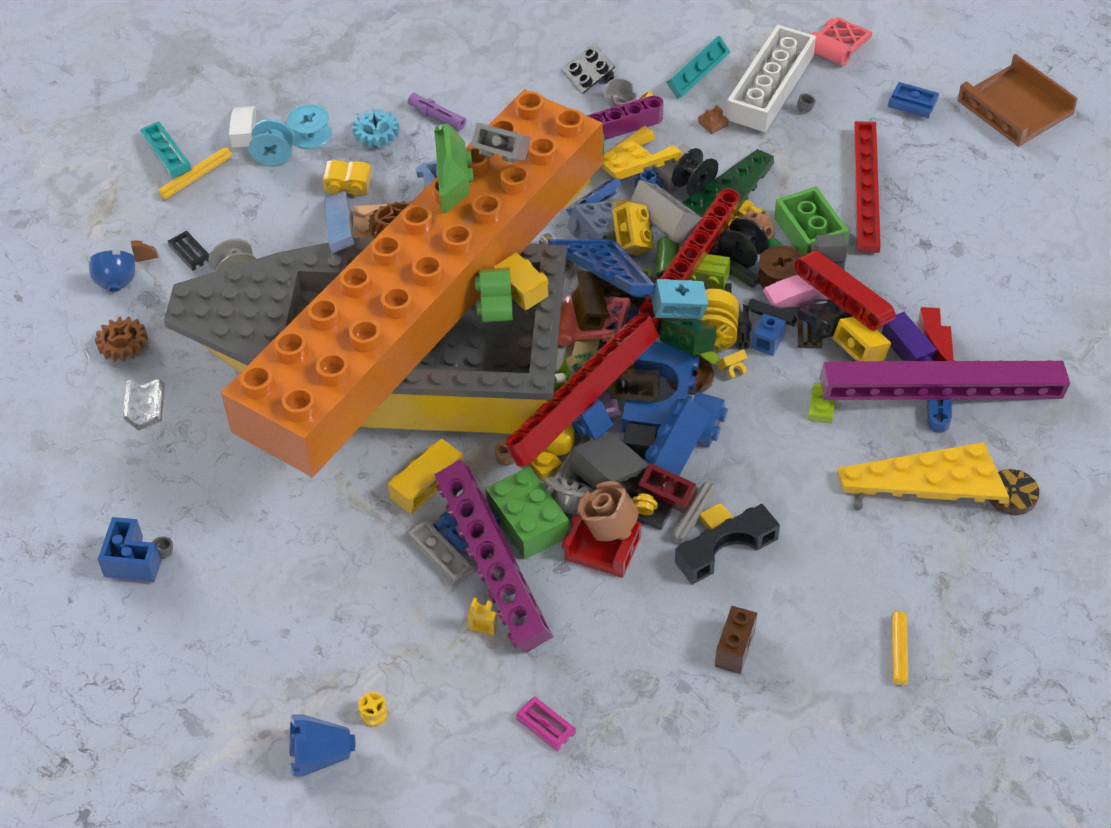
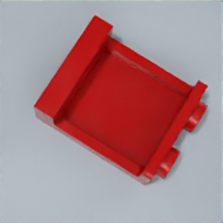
M575 514L571 522L570 534L566 533L562 541L561 548L564 549L565 560L623 578L641 538V523L636 521L631 529L630 536L624 540L597 541L582 520L581 515Z

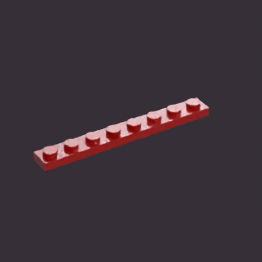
M854 121L857 252L880 253L876 122Z

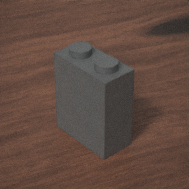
M609 432L574 447L569 467L595 490L597 489L596 485L602 482L615 481L620 483L629 493L639 488V483L649 464L612 432Z

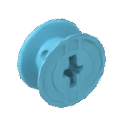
M306 104L294 108L288 114L286 121L295 135V146L302 149H313L326 144L330 140L332 132L328 125L329 115L323 107Z
M272 119L262 120L255 124L252 129L253 138L249 143L251 156L256 161L268 166H279L288 162L292 156L291 147L295 142V135L292 129L287 124Z

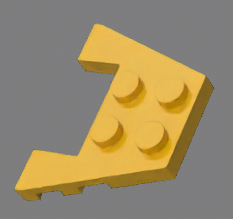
M644 126L603 154V165L601 168L613 178L620 180L644 172L643 168L650 165L661 167L665 165L664 161L675 158V161H679L683 155L682 151L674 145L653 155L641 146L656 138L654 132Z

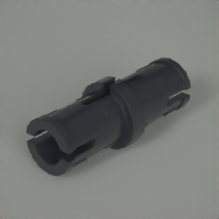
M739 304L737 341L735 346L738 349H742V342H744V349H747L751 345L749 332L752 329L751 322L749 321V308L743 304V312H741Z

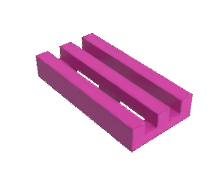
M535 696L516 714V719L557 752L561 749V745L563 743L566 744L569 741L568 738L570 736L573 737L576 733L574 726ZM534 706L536 709H538L546 717H548L560 728H562L564 730V733L560 732L557 728L550 724L548 720H546L544 717H541L531 708Z

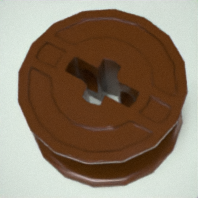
M783 245L772 246L766 249L759 259V284L764 289L778 281L796 276L794 263L803 255L798 250Z

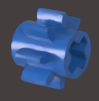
M644 170V172L638 174V178L634 179V188L637 187L639 180L656 184L662 188V179L658 178V173H655L653 170Z

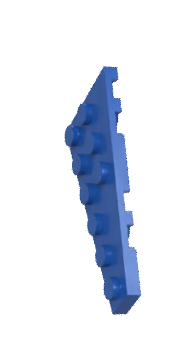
M548 239V245L567 246L566 259L632 296L645 297L646 294H654L655 285L614 239Z

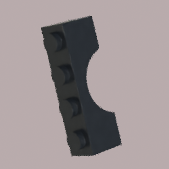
M763 503L756 507H750L733 519L728 518L721 525L711 530L703 531L698 537L690 541L682 542L675 548V564L693 585L714 574L715 555L719 550L729 545L740 544L758 551L778 540L780 524Z

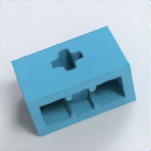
M657 279L654 294H651L655 318L702 319L708 306L703 281Z

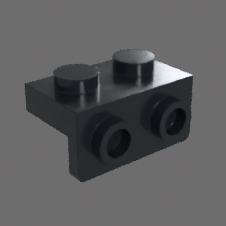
M831 300L822 304H809L808 307L798 309L797 318L812 325L811 338L814 340L834 336L840 319L852 317Z

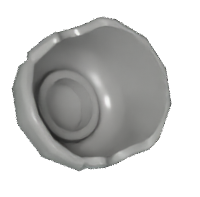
M615 78L607 84L605 99L610 107H616L635 101L637 99V92L634 93L633 83L630 81Z

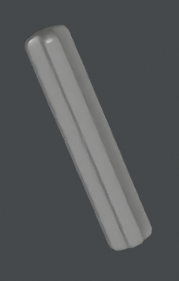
M709 482L702 484L672 533V540L681 544L687 539L698 521L700 513L704 511L715 493V486Z

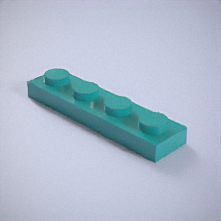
M719 35L713 38L665 82L678 99L685 95L731 52Z
M159 121L139 129L142 137L171 178L181 176L192 170L190 162Z

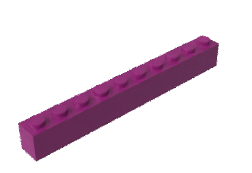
M1052 360L831 361L823 363L819 377L824 400L1063 399L1070 385L1064 361Z

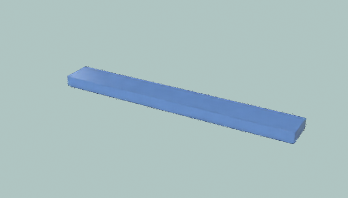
M342 191L325 198L328 241L332 252H337L355 244L349 200L346 191Z

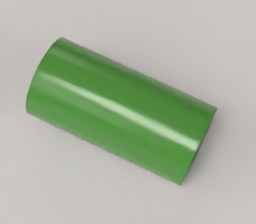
M668 236L661 237L656 243L655 277L663 275L679 252V243L670 240Z

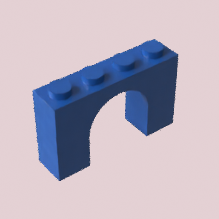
M655 341L634 361V369L660 371V376L670 379L675 383L677 390L670 398L659 402L626 399L622 416V433H625L627 423L657 427V437L659 427L670 414L669 408L672 403L677 399L692 400L689 392L695 389L696 376L692 375L693 371H698L699 356H692L663 342Z

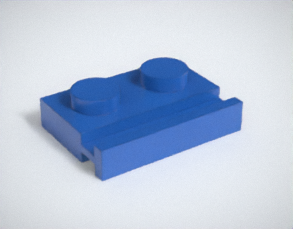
M898 82L891 99L888 101V107L929 119L930 113H932L938 101L939 93Z

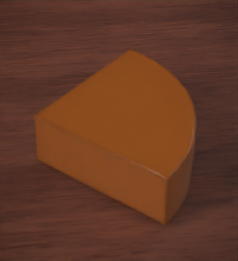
M139 240L131 241L136 262L158 258V252L154 246H149Z

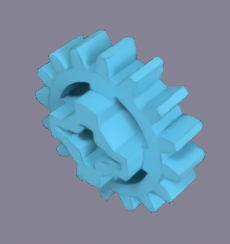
M372 109L370 114L365 111L363 117L358 115L357 121H353L354 127L352 128L356 142L361 141L362 146L366 144L369 145V148H372L373 145L380 148L381 144L388 146V141L394 142L395 137L399 136V121H397L396 116H391L390 111L384 114L383 109L379 112Z

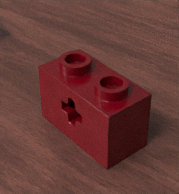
M652 463L649 464L639 483L642 494L651 495L655 500L669 504L673 509L682 513L686 512L697 494L695 483Z

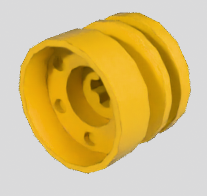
M706 289L708 306L702 319L697 320L716 327L714 352L724 351L732 347L737 341L739 302L730 292L722 289Z

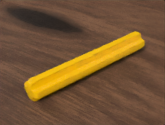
M227 147L222 148L192 167V170L161 187L158 193L162 199L170 198L232 158L230 149Z

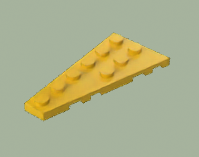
M985 442L837 468V476L844 493L875 495L877 492L892 493V496L902 497L903 493L916 494V498L957 501L962 497L974 498L975 502H985V499L999 500L1000 504L1009 503V495Z

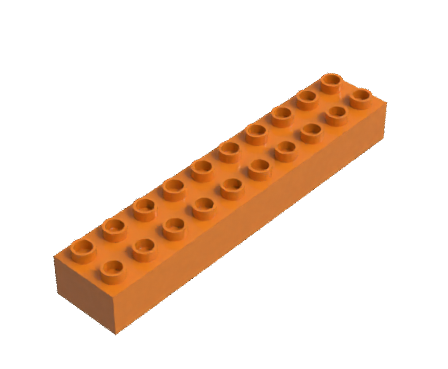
M524 89L489 125L531 137L525 161L517 159L515 164L502 160L503 155L494 153V157L479 154L480 149L471 147L470 143L466 147V151H471L472 166H467V168H473L474 183H469L470 194L450 211L441 214L437 176L221 392L231 433L313 478L481 297V291H476L475 276H480V269H492L495 265L516 252L520 255L603 165V123L583 115L577 109L567 108L544 98L540 93Z

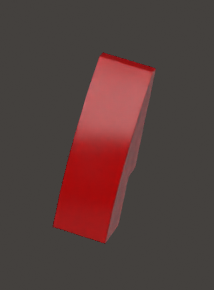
M921 307L918 328L937 349L935 361H954L951 326H941L940 308Z

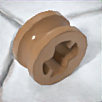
M501 441L495 446V459L500 465L509 466L514 463V460L510 453H507L508 449L505 446V441Z

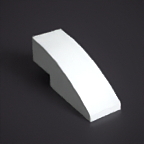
M256 106L234 107L229 130L232 148L249 146L253 138L252 129L256 124Z

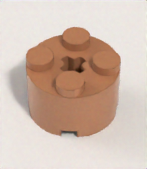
M606 481L596 485L597 489L591 494L587 491L580 499L578 511L597 541L624 540L628 538L631 534V529L638 519L639 511L621 484L615 481Z

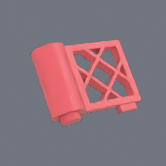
M838 17L835 19L831 18L825 23V28L819 33L814 31L811 34L816 36L814 54L845 66L851 55L872 37V31Z
M571 295L566 296L561 308L558 343L562 346H570L575 344L576 340L602 339V341H607V337H612L614 330L619 331L625 326L631 304L630 299H605L609 318L606 320L602 330L584 331V329H579ZM622 306V309L615 314L611 312L613 308ZM614 322H616V323L618 324V325H617V329H614V330H606V329H605V328H607L608 326H610V325H611L612 323H614Z

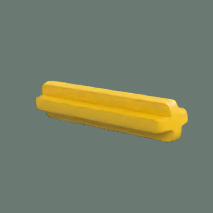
M896 611L892 616L893 683L903 686L908 683L907 614Z

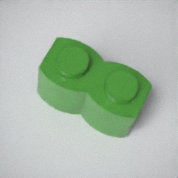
M510 267L480 269V276H475L476 291H481V300L476 301L477 316L482 315L483 322L513 320Z

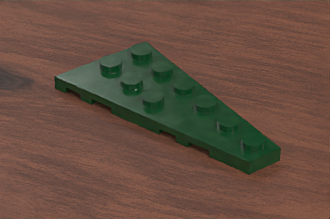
M759 149L753 151L719 177L691 195L682 204L700 217H703L723 189H732L740 197L732 218L734 219L744 201L749 199V193L757 188L759 179L764 178L773 166L774 156Z

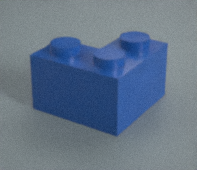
M111 518L97 559L104 577L155 582L162 560L156 543L142 542L143 534L137 519Z

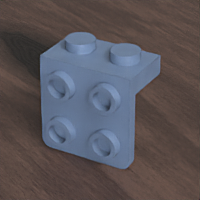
M610 201L574 205L566 227L576 239H602L604 235L616 234L612 209L616 207Z

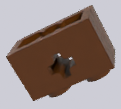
M731 605L716 649L715 667L741 674L756 630L757 612Z

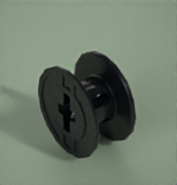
M690 149L679 159L674 167L672 182L677 187L687 184V193L691 196L716 178L719 164L713 158L703 161L701 149Z
M740 217L732 220L729 230L720 234L718 246L721 252L744 267L750 268L756 264L757 255H761L768 249L769 239L760 225L753 220Z

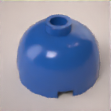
M112 250L98 252L92 255L90 261H88L89 273L93 282L109 292L120 291L121 288L131 283L135 276V257L125 251H120V255H113Z

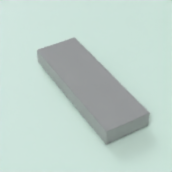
M426 519L406 532V538L454 587L474 573V567Z

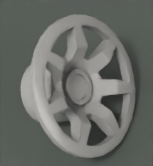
M554 476L544 478V483L547 486L557 490L554 500L565 513L576 514L581 497L587 491L590 494L595 491L586 484L568 478Z

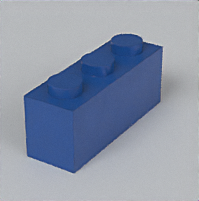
M677 399L672 403L669 408L670 414L659 427L655 442L647 449L645 454V461L648 464L652 463L680 476L712 415L690 399Z

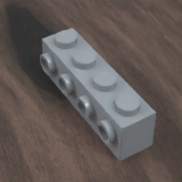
M639 180L630 200L632 203L646 205L650 224L657 226L658 231L669 234L668 238L677 243H680L681 240L686 241L702 218L658 185Z

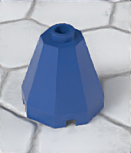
M304 714L291 715L289 753L290 756L295 757V763H290L293 776H305L349 759L351 751H355V735L350 734L349 728Z

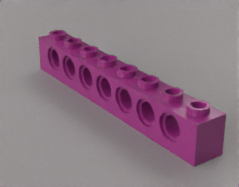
M459 459L434 474L438 481L436 488L441 497L446 498L448 502L445 507L449 515L453 519L456 518L458 525L455 526L460 537L463 540L466 539L468 543L466 551L473 561L476 560L479 566L476 568L477 574L483 582H487L489 589L486 592L490 600L494 604L497 603L500 609L497 611V615L504 626L507 625L510 633L507 635L515 648L519 647L527 653L553 638L554 636L470 467ZM463 489V492L457 496V493ZM473 510V513L467 517L468 512ZM484 530L483 534L477 538L478 533ZM494 551L493 556L487 559L488 554ZM505 572L504 577L497 581L498 576ZM515 594L514 600L508 603L509 597ZM523 616H526L525 622L521 625H518L519 620Z

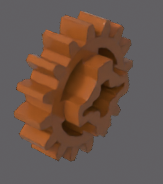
M118 317L116 322L110 319L108 326L102 324V331L96 332L97 338H95L97 349L99 354H103L106 360L112 357L113 362H116L118 358L125 362L126 357L134 359L135 353H143L141 347H147L146 340H148V335L144 324H140L138 319L133 322L131 317H127L126 320Z

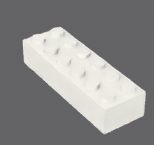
M777 25L728 98L726 117L729 121L766 132L813 58L816 36Z

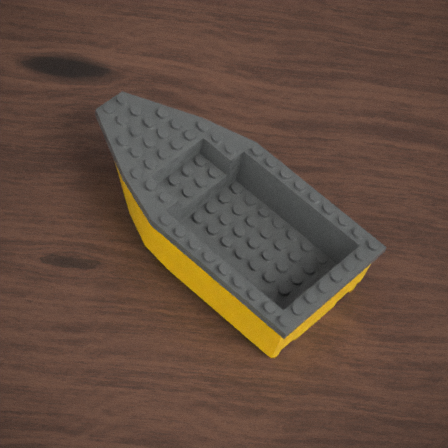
M354 238V245L337 252L331 251L329 242L282 251L173 285L164 317L165 327L200 343L241 373L375 238ZM529 244L521 252L520 256L523 259H528L539 273L542 272L547 277L549 296L526 311L512 299L513 320L483 322L482 315L477 316V304L475 302L360 427L513 434L544 403H547V400H553L567 246Z

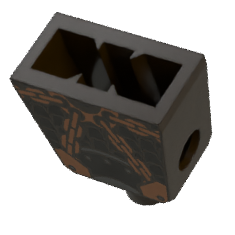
M626 369L611 384V399L657 401L660 395V371ZM622 380H625L624 387H622Z

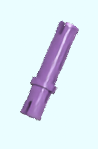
M416 93L410 94L407 103L421 110L424 115H431L458 130H462L466 125L465 117L435 104V101L430 98L425 99Z

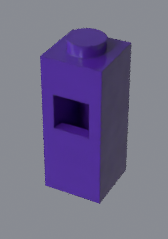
M905 312L895 315L893 321L883 326L882 335L891 342L890 347L902 361H935L937 349Z

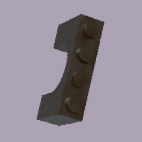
M576 270L569 286L579 329L602 330L609 315L605 298H629L630 302L640 310L642 303L649 295L634 297L590 271ZM647 276L653 282L654 285L657 279L661 278ZM661 324L656 329L659 335L661 330Z

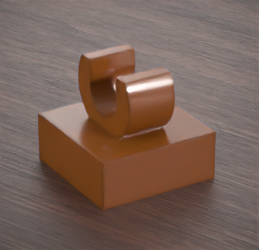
M715 105L714 109L710 111L707 109L704 114L698 117V123L710 134L727 127L729 119L723 115V110L718 105Z

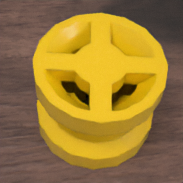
M377 692L366 693L360 698L358 707L362 722L369 727L382 725L388 716L385 698Z

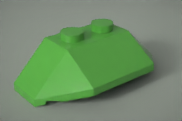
M449 124L434 127L441 214L450 211L470 194L469 183H474L473 168H467V166H472L471 151H466L465 141Z

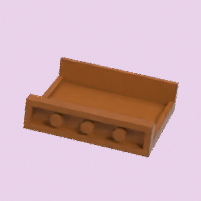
M1014 54L1010 66L979 84L972 86L967 81L961 84L957 101L1020 147L1074 115L1078 98L1020 56Z

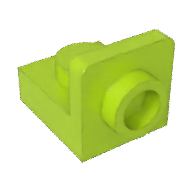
M813 383L808 420L832 423L836 400H824L821 383Z

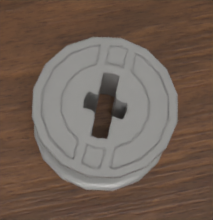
M237 238L228 239L216 245L209 254L208 262L214 271H219L255 260L256 258L252 255L251 245L247 241Z

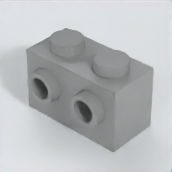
M477 122L471 147L480 149L479 154L494 157V153L503 155L502 160L516 164L517 159L525 161L531 137Z

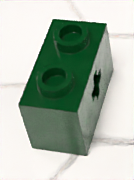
M662 318L661 342L692 356L714 351L716 327L697 319Z

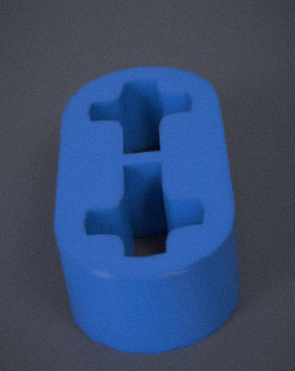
M952 399L941 400L942 406H938V400H928L927 424L932 431L942 433L949 429L952 418ZM937 415L941 416V422H938Z

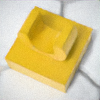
M741 350L723 357L717 362L719 371L727 369L726 374L728 378L733 379L736 377L733 371L734 368H738L741 375L747 372V368L742 362L748 359L745 350Z

